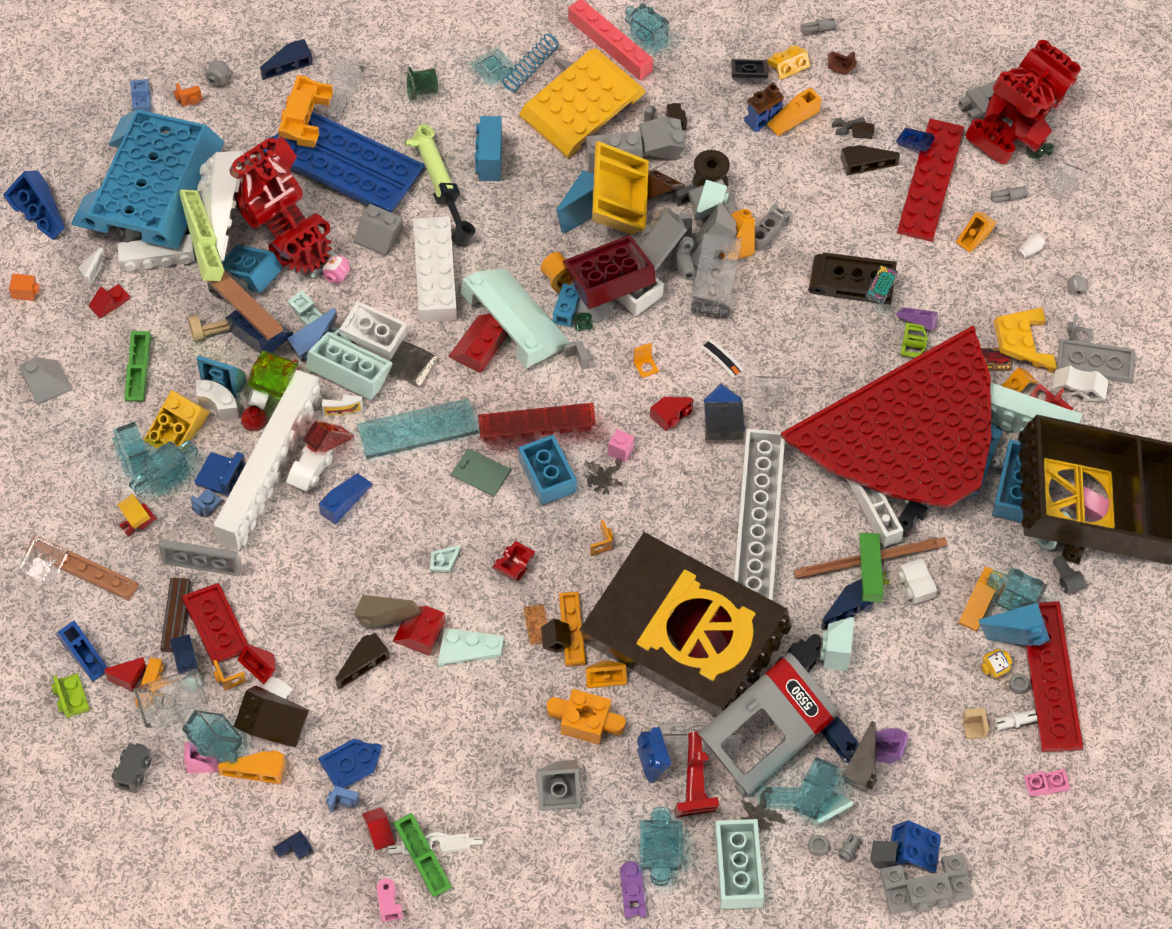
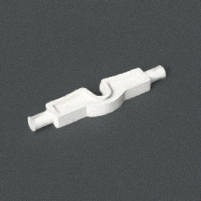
M435 832L425 835L431 850L433 843H439L441 853L443 854L469 850L470 846L483 845L482 836L469 838L468 833L447 835ZM402 841V845L389 846V855L402 853L404 857L410 856Z

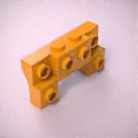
M297 75L291 94L286 99V109H283L281 113V123L278 129L279 137L297 140V145L315 148L319 137V127L309 126L308 123L315 104L329 106L333 95V85L319 83L306 76Z

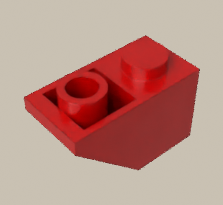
M663 397L650 407V418L667 431L670 427H676L680 419L684 416L688 417L693 412L694 400L691 397Z

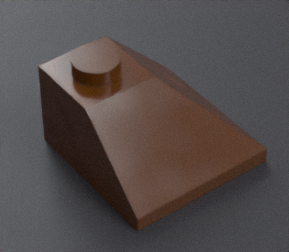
M655 169L648 170L647 200L685 187V184Z

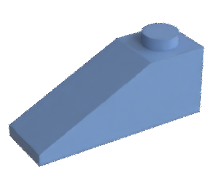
M335 308L287 338L289 346L301 362L307 361L308 351L332 328L338 318Z

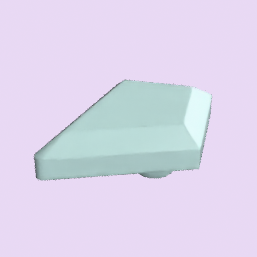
M457 545L431 552L430 571L450 572L461 546Z

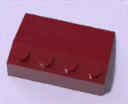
M630 235L563 261V265L580 299L588 310L656 283L654 265Z
M700 598L690 599L676 606L667 620L666 628L680 651L713 601ZM720 606L711 622L732 621L730 615L722 606ZM704 631L717 654L725 650L733 636V631ZM698 640L689 657H709L700 640Z

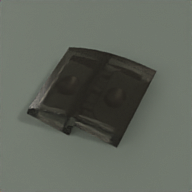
M402 341L390 361L392 362V367L388 374L400 381L404 379L419 388L438 357L416 345Z
M704 402L705 443L744 442L743 402Z

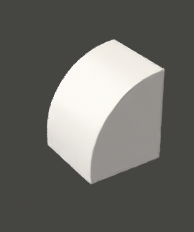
M270 677L261 687L283 698H286L293 690L288 684L276 677Z

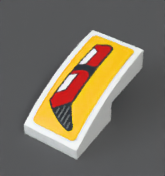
M343 395L342 401L323 399L322 402L323 415H345L363 409L362 396Z

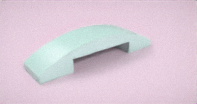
M302 290L287 301L305 326L322 316L314 307V302ZM332 326L329 332L352 343L351 339Z

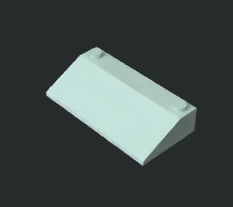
M506 268L477 271L462 279L460 293L471 305L479 301L516 342L515 356L525 368L564 349V345L570 343L567 337Z

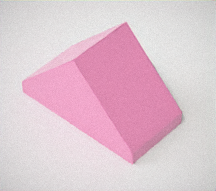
M186 742L184 763L187 773L219 772L220 752Z

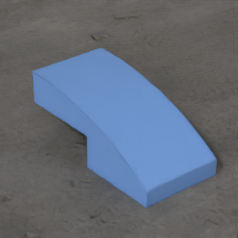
M148 79L130 81L133 111L138 109L151 112Z

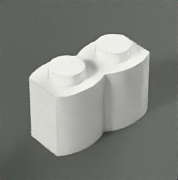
M922 558L900 565L897 577L899 582L903 583L906 587L905 595L908 600L911 599L913 604L936 598L937 588Z

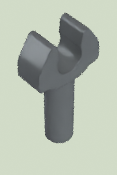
M861 117L848 122L837 118L833 121L832 128L841 126L842 128L836 129L835 134L843 136L847 134L849 128H852V123L865 122V118Z

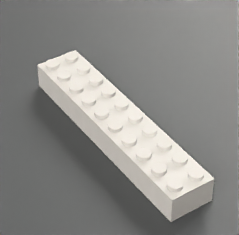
M296 370L213 525L217 544L238 552L241 546L246 545L248 533L255 528L258 514L263 513L266 499L272 496L273 486L279 482L283 467H287L290 459L289 455L296 450L299 436L302 437L304 435L307 421L310 422L312 420L315 406L320 405L322 396L320 395L318 377Z
M747 429L734 580L773 600L785 440L782 439L780 431Z

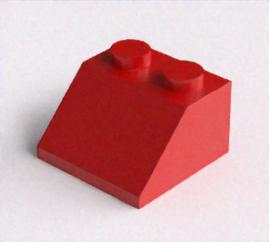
M419 606L421 610L420 615L403 620L392 642L429 656L445 625V612L429 606Z

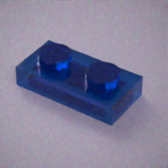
M904 128L896 142L899 146L926 152L935 140V137L932 133Z

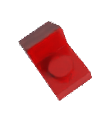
M119 284L108 291L101 286L90 302L89 308L101 319L130 300V296Z

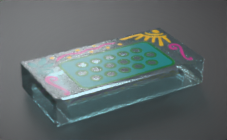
M881 265L866 293V298L883 304L898 276V271Z

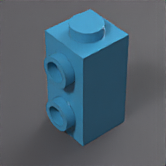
M563 283L553 311V323L571 327L580 299L574 285Z

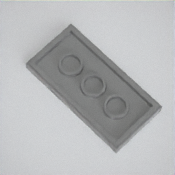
M1060 339L1056 370L1072 366L1081 371H1098L1109 381L1132 384L1135 349Z
M163 539L159 541L158 546L164 565L238 577L241 574L242 569L237 551Z

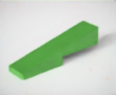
M131 331L129 363L127 364L125 401L144 402L152 338L150 331Z
M859 533L862 601L882 602L884 593L879 533Z
M409 813L394 821L393 825L432 897L452 888L414 815Z

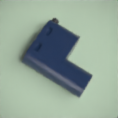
M300 830L273 847L279 858L291 850L298 860H301L310 853H314L312 846Z

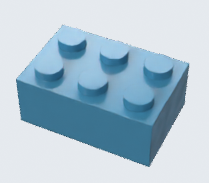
M480 116V123H476L475 174H479V181H501L502 116Z
M554 434L518 447V460L541 505L577 492V480Z

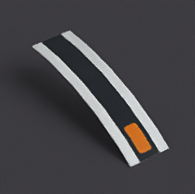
M712 339L700 347L711 355L732 377L743 370L741 365Z

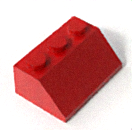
M491 314L478 315L448 357L481 374L509 334Z

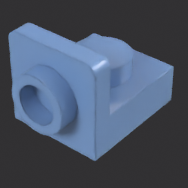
M206 489L198 498L195 496L190 498L192 510L198 515L202 514L204 517H208L223 503L222 499L210 489Z
M334 786L333 791L328 793L326 804H328L330 812L334 811L337 801L344 807H357L360 801L359 794L352 790Z

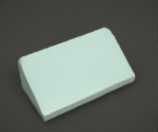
M840 794L809 811L807 814L813 825L818 826L847 810L854 803L846 796Z

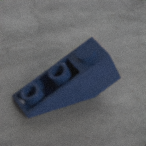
M861 579L847 585L822 619V630L828 628L829 623L854 617L856 613L861 611L867 612L873 607L874 602L862 601Z

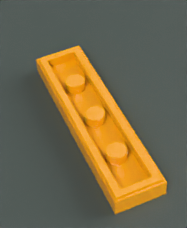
M579 592L559 593L561 621L569 624L571 646L564 649L565 667L586 665L584 642L579 630L582 626Z

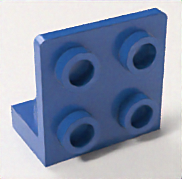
M210 452L195 479V485L229 497L246 465L244 454L236 452L233 458H228Z
M910 820L894 825L891 841L898 842L894 866L908 862L925 871L935 873L941 835Z

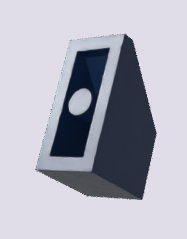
M190 634L170 639L179 677L182 678L187 674L195 672L199 673Z

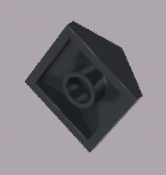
M731 59V78L767 79V60Z

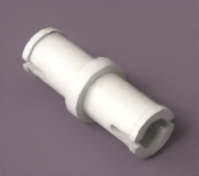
M1034 709L1021 713L1012 712L1011 715L994 718V723L997 725V731L1010 727L1019 728L1020 725L1037 722V715H1034L1036 714Z

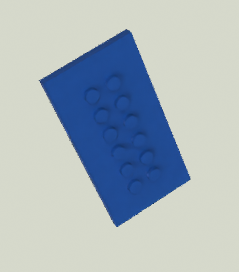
M313 111L308 125L319 127V137L315 148L297 145V140L285 139L297 156L291 169L364 204H372L391 213L425 169V164ZM278 133L275 135L274 139H277L279 137Z

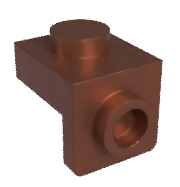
M831 51L828 54V69L847 75L856 66V53L851 52L848 56H844Z

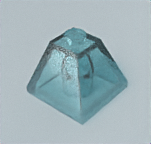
M499 47L469 62L489 87L502 80L503 77H507V73H511V69H515L514 63Z

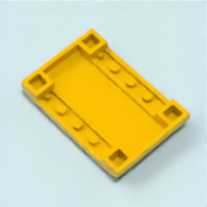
M596 48L588 50L523 106L519 116L569 159L581 149V144L586 141V136L593 135L630 102L634 104L646 94V91Z

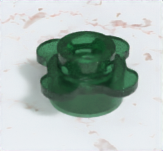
M590 313L574 315L573 319L576 322L575 330H591L593 328L591 323L592 315Z

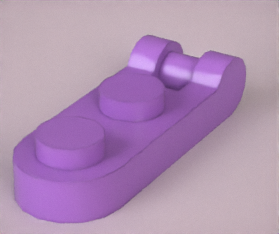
M634 861L625 862L620 869L625 919L637 915L646 917L641 868ZM630 903H638V907H631Z

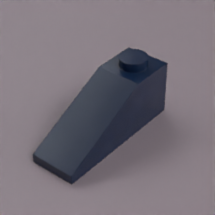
M305 39L288 43L260 67L262 80L313 65L312 55Z

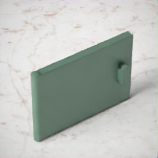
M467 449L452 471L451 476L494 497L511 472V468L471 449Z

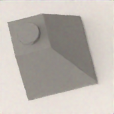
M34 358L19 365L23 378L37 405L73 390L58 360Z
M577 760L556 761L537 770L539 810L581 807Z

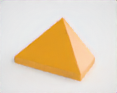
M601 660L585 668L587 688L627 684L626 664Z

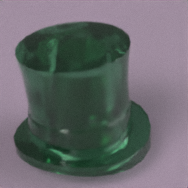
M407 67V95L409 100H416L417 96L423 94H437L438 80L434 68L413 71L411 67Z

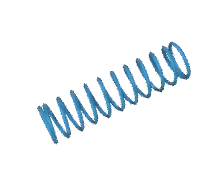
M544 34V38L540 39V43H536V47H532V52L528 51V56H523V60H520L519 64L515 65V69H511V73H507V77L502 78L504 86L512 92H517L520 86L528 80V77H531L532 73H535L536 69L553 54V51L557 50L559 47L557 39L551 34ZM546 35L552 38L556 47H552L545 39ZM541 40H545L546 44L551 47V50L546 48ZM537 44L543 46L547 54L540 51ZM533 48L537 49L543 58L538 57L534 53ZM529 53L534 54L537 57L539 63L535 62L529 56ZM525 57L529 58L534 63L535 67L529 65L526 62ZM520 62L526 63L531 71L526 70ZM516 66H520L527 76L520 73ZM512 70L518 72L522 77V80L518 79L513 74ZM508 75H512L517 80L518 84H516L512 79H510ZM507 78L516 86V89L509 87L504 82V79Z

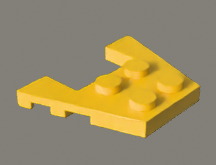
M1043 308L995 318L993 322L1000 353L1020 361L1025 359L1032 362L1033 366L1038 368L1043 366L1048 368V372H1055L1057 366L1054 355L1036 352L1030 324H1045L1046 319Z

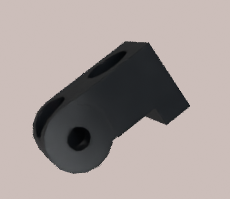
M909 501L898 518L904 530L902 537L911 535L913 526L918 519L922 521L925 519L928 507L918 502Z

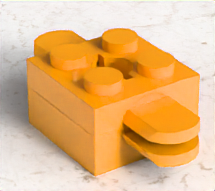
M572 689L569 700L552 697L547 702L548 716L562 720V735L600 745L604 732L621 735L625 731V717L611 713L612 699Z

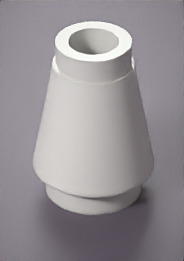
M1035 233L1027 238L1017 253L1025 259L1041 250L1045 242L1039 234Z

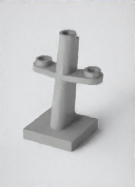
M692 213L676 214L682 218L687 231L672 251L679 274L685 280H692L695 276L690 252L694 246L692 239Z

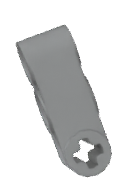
M776 203L771 207L769 212L755 227V250L766 248L778 232L789 222L792 215L790 211H784Z

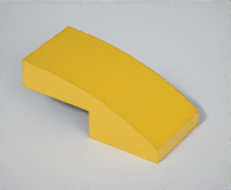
M131 494L117 504L134 529L150 519V516L134 494Z

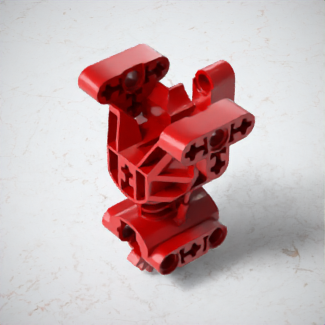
M1039 40L1036 46L1027 53L1018 68H1011L1008 72L1000 73L993 85L994 93L989 100L984 121L974 119L965 133L966 138L1000 164H1006L1015 151V145L1012 142L1018 139L1036 152L1046 142V138L1052 132L1045 121V117L1052 108H1057L1061 104L1066 91L1075 84L1076 77L1081 71L1080 65L1072 61L1069 56L1057 47L1052 46L1047 40ZM1005 117L1013 121L1011 127L1007 122L1002 121Z
M280 136L277 139L268 138L235 159L229 168L232 177L236 179L242 178L238 192H234L237 208L252 228L258 229L264 224L267 225L276 238L268 244V250L275 254L283 268L289 265L288 271L295 268L296 274H298L300 269H302L303 274L307 273V269L312 273L314 267L317 270L320 269V264L324 265L326 263L325 259L330 257L327 252H330L332 248L327 245L331 244L332 240L325 238L331 230L330 224L317 213L312 214L308 218L304 217L295 204L303 198L301 186L289 171L297 156L283 137ZM318 226H321L324 229L323 234H321V232L319 231ZM280 254H282V256L287 259L286 262L280 259Z

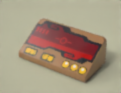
M981 348L989 371H1011L1010 356L1000 353L999 348Z

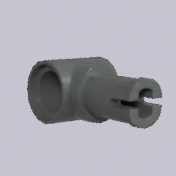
M1058 556L1053 560V564L1060 573L1059 583L1061 588L1065 589L1063 590L1065 594L1085 587L1086 583L1080 571L1075 572L1074 569L1070 568L1063 556Z

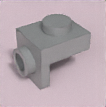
M582 340L564 345L565 358L576 355L581 369L589 368L591 354L589 350L585 349Z

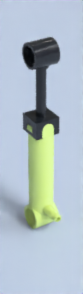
M421 124L412 138L405 140L404 144L418 148L435 188L433 196L436 203L448 205L456 224L455 231L451 236L452 241L458 246L465 247L475 234V227L470 222L461 220L454 203L460 191L457 184L451 182L433 139L434 130L428 125Z

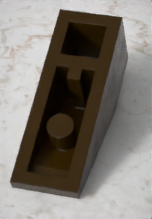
M857 145L842 148L840 160L846 176L898 166L900 154L899 152Z
M375 632L364 636L352 651L335 678L338 689H341L389 659L387 647Z

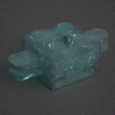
M187 440L179 447L172 441L161 445L153 454L143 458L140 462L142 473L129 482V487L134 490L136 495H141L151 488L159 497L190 475L187 462L198 454V448L190 440Z
M815 757L803 779L793 811L817 820L820 813L824 814L828 803H830L833 797V788L839 779V775H837L839 766Z
M656 807L651 813V820H640L639 869H650L652 883L656 886H665L670 881L671 870H681L682 821H671L669 809Z

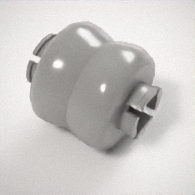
M213 61L205 71V78L212 86H222L230 76V69L224 61Z

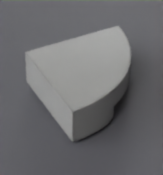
M647 105L644 111V122L653 119L656 112L655 107Z

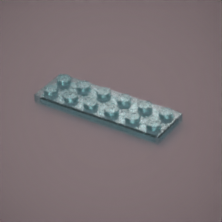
M469 398L357 424L366 459L478 434V427Z

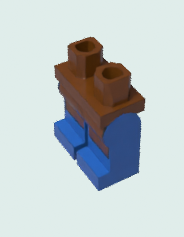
M775 83L769 84L763 91L754 93L753 97L747 100L748 115L744 117V122L754 132L765 127L773 118V114L775 113L776 115L782 110L784 96Z

